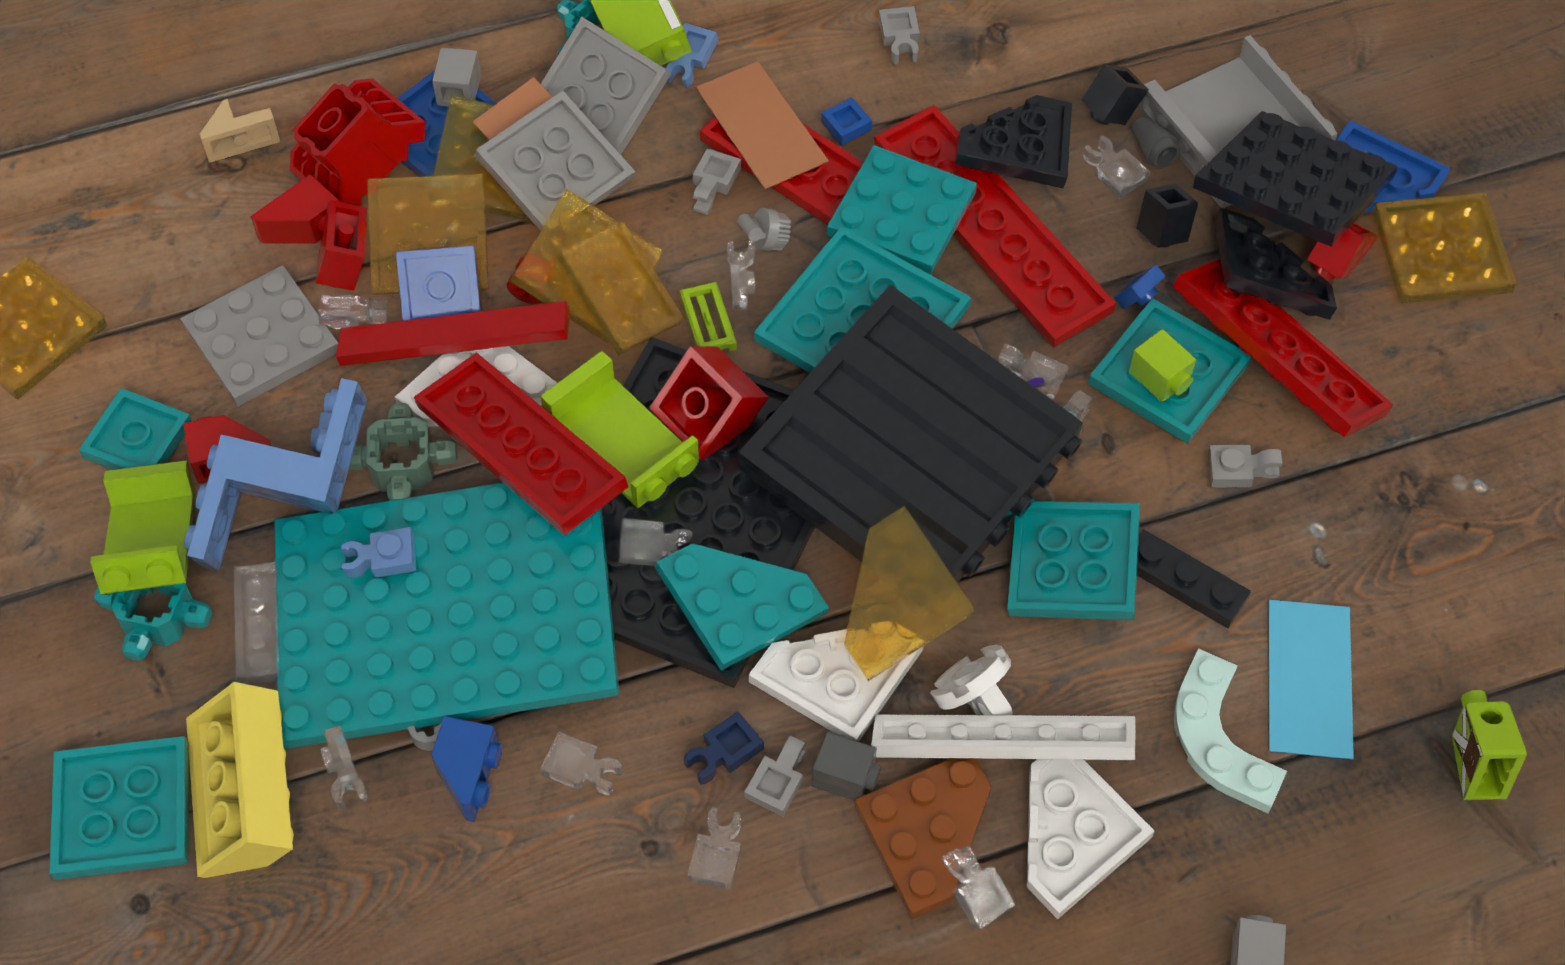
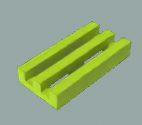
M717 282L679 290L680 300L695 346L718 347L720 350L728 348L729 352L737 350V342ZM710 293L725 338L718 339L704 294ZM690 297H696L710 340L708 342H704Z

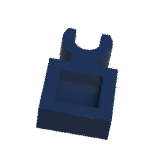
M737 711L703 735L704 743L707 747H698L688 751L684 756V765L687 768L696 762H703L707 765L704 770L697 774L698 782L700 785H703L714 778L716 768L720 765H723L731 773L764 750V741Z

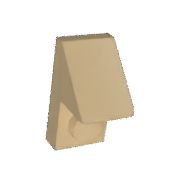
M227 98L222 101L200 132L209 163L281 142L270 108L234 118Z

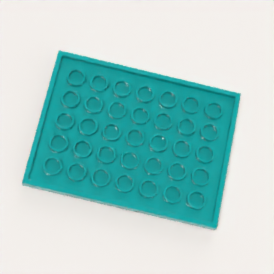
M502 482L337 509L336 513L319 512L275 520L277 691L282 712L281 726L284 749L408 730V727L412 726L420 728L439 725L442 723L444 716L470 720L620 695L602 508L564 536ZM411 527L415 535L416 571L375 578L371 568H368L360 576H346L342 569V564L351 563L358 556L345 557L341 550L342 544L356 541L362 545H369L371 533Z

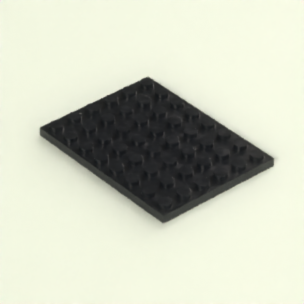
M651 337L623 387L659 419L649 407L687 350ZM747 372L744 373L769 398L745 431L705 460L699 459L695 469L689 475L678 477L667 486L665 492L658 499L648 501L638 509L620 493L602 507L614 640L735 688L750 656L721 671L655 567L657 561L693 543L794 570L815 529L811 523L738 469V452L794 391Z

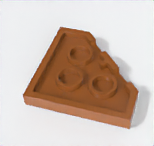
M951 758L855 799L854 806L911 920L952 902L992 787L977 758Z

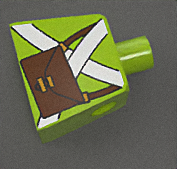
M1482 690L1466 692L1461 697L1463 708L1452 733L1463 799H1507L1527 756L1526 748L1511 707L1504 701L1489 702L1487 693Z

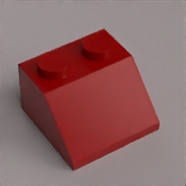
M690 346L649 409L682 442L693 435L698 440L699 459L705 460L745 431L764 406L769 396L718 347Z

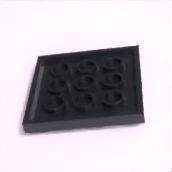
M1261 111L1195 175L1193 188L1332 247L1394 179L1397 166L1386 162L1378 155H1369L1354 149L1346 142L1332 140L1320 135L1309 127H1300L1283 120L1277 114Z

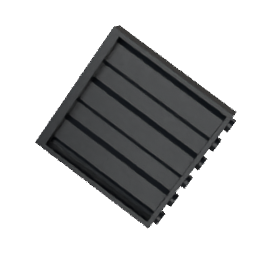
M889 285L738 452V469L928 613L932 614L939 604L946 607L952 601L960 588L956 584L964 574L971 577L978 570L985 559L982 555L985 549L990 544L996 547L1003 540L1010 529L1006 524L1014 515L1020 518L1025 514L1034 501V497L1031 495L1037 487L1041 486L1045 489L1058 472V468L1055 467L1063 457L1069 460L1076 453L1082 443L1079 434L1083 422L895 287Z

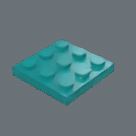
M874 145L827 225V236L833 237L839 228L843 226L932 275L976 193L977 183Z
M1152 298L1090 374L1088 385L1189 444L1250 365L1252 356L1245 354L1237 346ZM1162 329L1196 359L1192 373L1193 382L1188 389L1180 395L1174 393L1163 402L1129 373L1134 350Z
M1033 501L1022 517L1019 518L1015 515L1007 607L1008 615L1016 617L1135 620L1140 503Z
M185 736L54 752L49 873L54 880L189 864V743Z

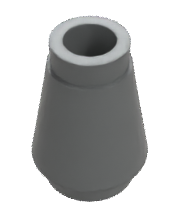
M1142 116L1134 122L1132 132L1135 134L1149 164L1155 165L1158 168H1164L1171 165L1178 158L1180 153L1179 142L1174 135L1153 121L1149 116Z

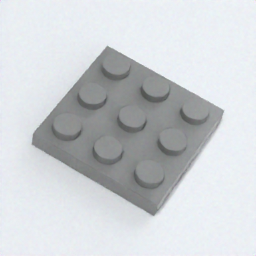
M581 17L541 82V85L552 97L564 91L618 153L622 155L672 73Z
M561 91L477 148L475 152V157L547 239L634 178L635 170L564 91Z
M283 265L180 318L183 327L237 407L336 355L337 340Z

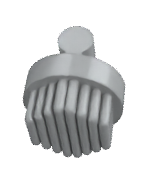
M760 208L755 213L754 218L745 213L740 215L737 220L738 225L751 240L756 250L782 251V248L789 242V234L791 233L789 230L791 226L789 224L791 220L785 213L777 212L774 209Z

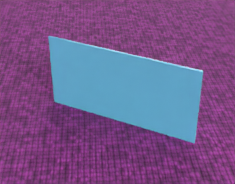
M1268 600L1269 752L1353 760L1350 607Z

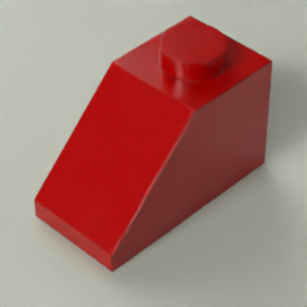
M310 174L250 217L257 238L262 243L316 244L322 238L329 200L339 202V199Z
M329 200L318 254L317 284L355 290L365 255L366 207Z
M1353 223L1332 247L1317 241L1307 260L1316 265L1314 268L1316 273L1329 280L1334 281L1336 277L1340 279L1346 278L1376 242L1378 235Z
M225 415L216 417L206 416L199 418L197 421L183 423L189 463L198 484L208 482L211 469L207 468L208 455L212 445H218L221 435L272 446L268 438Z

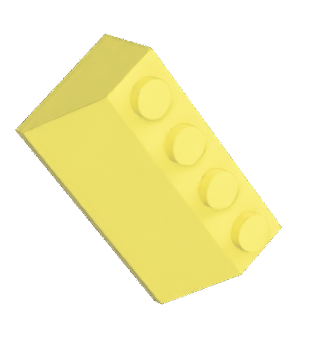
M233 682L186 718L197 877L208 878L268 867L293 850L294 833L291 828L289 811L290 792L286 779V751L283 748L281 726L282 712L279 705L278 691Z

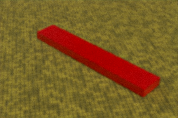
M567 301L340 328L336 359L340 366L565 340L568 339L570 309Z

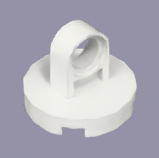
M996 644L980 649L984 657L972 662L968 656L961 659L936 680L934 684L937 689L931 690L930 693L938 706L944 710L953 709L968 703L976 715H1012L1013 712L1010 704L996 685L1011 667V659L1002 646Z

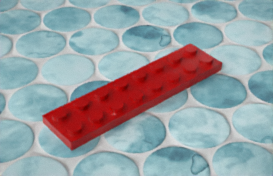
M935 105L874 137L875 146L977 183L976 193L953 236L1053 348L1114 313L1116 302L998 174L955 165L959 131Z

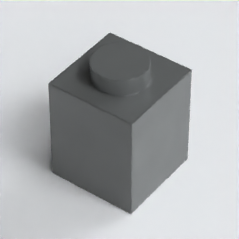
M827 731L813 767L812 787L853 801L864 796L866 789L874 791L881 772V766L875 764L877 748Z

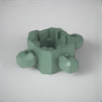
M394 403L389 409L388 419L377 420L367 428V446L363 447L362 444L355 445L349 470H364L365 467H368L372 484L382 492H387L389 501L411 498L412 490L424 489L433 481V463H438V466L457 461V445L455 441L450 439H436V442H432L428 425L418 417L413 418L410 406L407 403ZM415 441L416 447H419V454H417V460H411V467H405L404 463H391L390 468L384 467L383 462H381V455H383V449H390V443H396V446L400 447L410 446V442Z

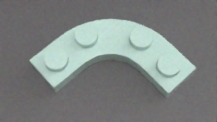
M1198 648L1182 682L1175 703L1174 729L1176 737L1178 736L1181 745L1188 756L1187 761L1190 766L1208 784L1230 797L1269 814L1287 771L1246 753L1230 741L1222 729L1219 713L1222 700L1236 672L1237 665Z

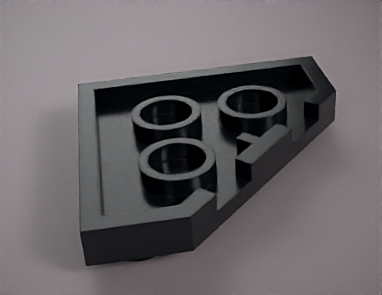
M1035 95L1026 99L1025 104L1014 110L1008 107L988 116L987 121L980 125L974 126L971 123L962 127L957 138L955 165L1064 188L1068 178L1072 103Z
M1220 207L1214 217V224L1225 286L1240 294L1248 293L1263 298L1274 305L1282 304L1297 309L1305 315H1316L1330 320L1337 310L1332 285L1322 276H1318L1316 279L1311 277L1306 270L1301 268L1304 261L1281 242L1274 245L1262 234L1265 227L1256 219Z

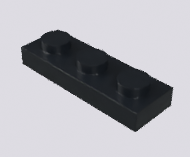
M1143 529L1140 533L1137 576L1229 629L1247 602L1251 590Z

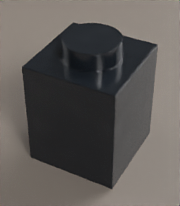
M1104 64L1082 98V101L1091 110L1090 115L1097 122L1103 125H1108L1109 123L1126 125L1149 89L1128 68Z
M1177 184L1147 189L1136 229L1157 248L1188 242L1198 202Z

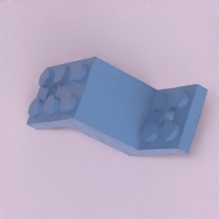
M341 378L339 388L331 390L327 412L332 414L328 428H321L316 444V452L321 453L320 457L226 435L220 436L218 445L213 444L208 455L207 468L211 469L207 485L202 484L197 494L196 509H200L196 525L191 524L185 536L184 548L188 549L187 556L203 568L215 571L220 570L241 493L320 512L336 513V510L339 508L368 400L358 382Z

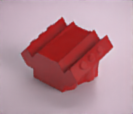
M373 78L354 80L348 87L344 84L337 85L334 83L291 130L294 133V139L298 143L290 151V171L300 180L311 174L339 199V202L361 206L362 196L378 194V187L388 174L401 161H408L409 143L424 142L425 121Z

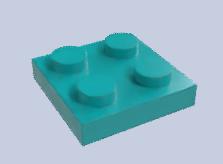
M120 388L79 448V452L82 458L112 470L167 463L185 435L183 423L192 422V419L188 413Z

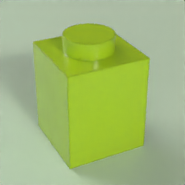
M1162 329L1134 350L1129 373L1163 402L1174 393L1180 395L1188 389L1193 382L1192 373L1196 359Z

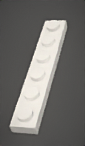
M875 715L871 746L877 748V758L1135 760L1136 723L1135 716Z

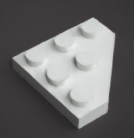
M505 346L442 354L395 396L396 403H407L411 408L413 418L418 417L428 427L438 426L417 407L414 396L476 352L540 406H542L541 395L556 385L557 382L511 347Z
M889 621L872 624L870 629L848 632L847 629L817 634L811 640L789 643V640L774 642L750 672L749 683L831 732L859 742L875 720V715L879 714L922 652L924 642Z
M1037 759L1031 764L1029 771L1027 888L1059 919L1147 843L1155 832L1084 759Z

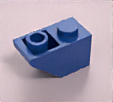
M444 716L431 754L438 775L467 821L475 822L479 808L484 809L488 803L491 785L487 780L491 768L497 769L499 766L503 746L502 743H498L494 726Z

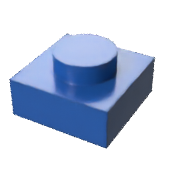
M852 97L821 113V122L841 146L872 130L871 118Z
M1154 265L1137 275L1114 299L1123 309L1135 302L1142 306L1158 293L1155 286L1165 275L1157 265Z

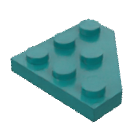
M692 543L656 563V571L721 671L826 615L829 609L807 574Z

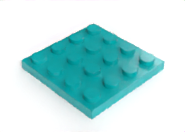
M841 226L754 331V341L811 373L889 285L895 287L952 329L970 307L971 297Z

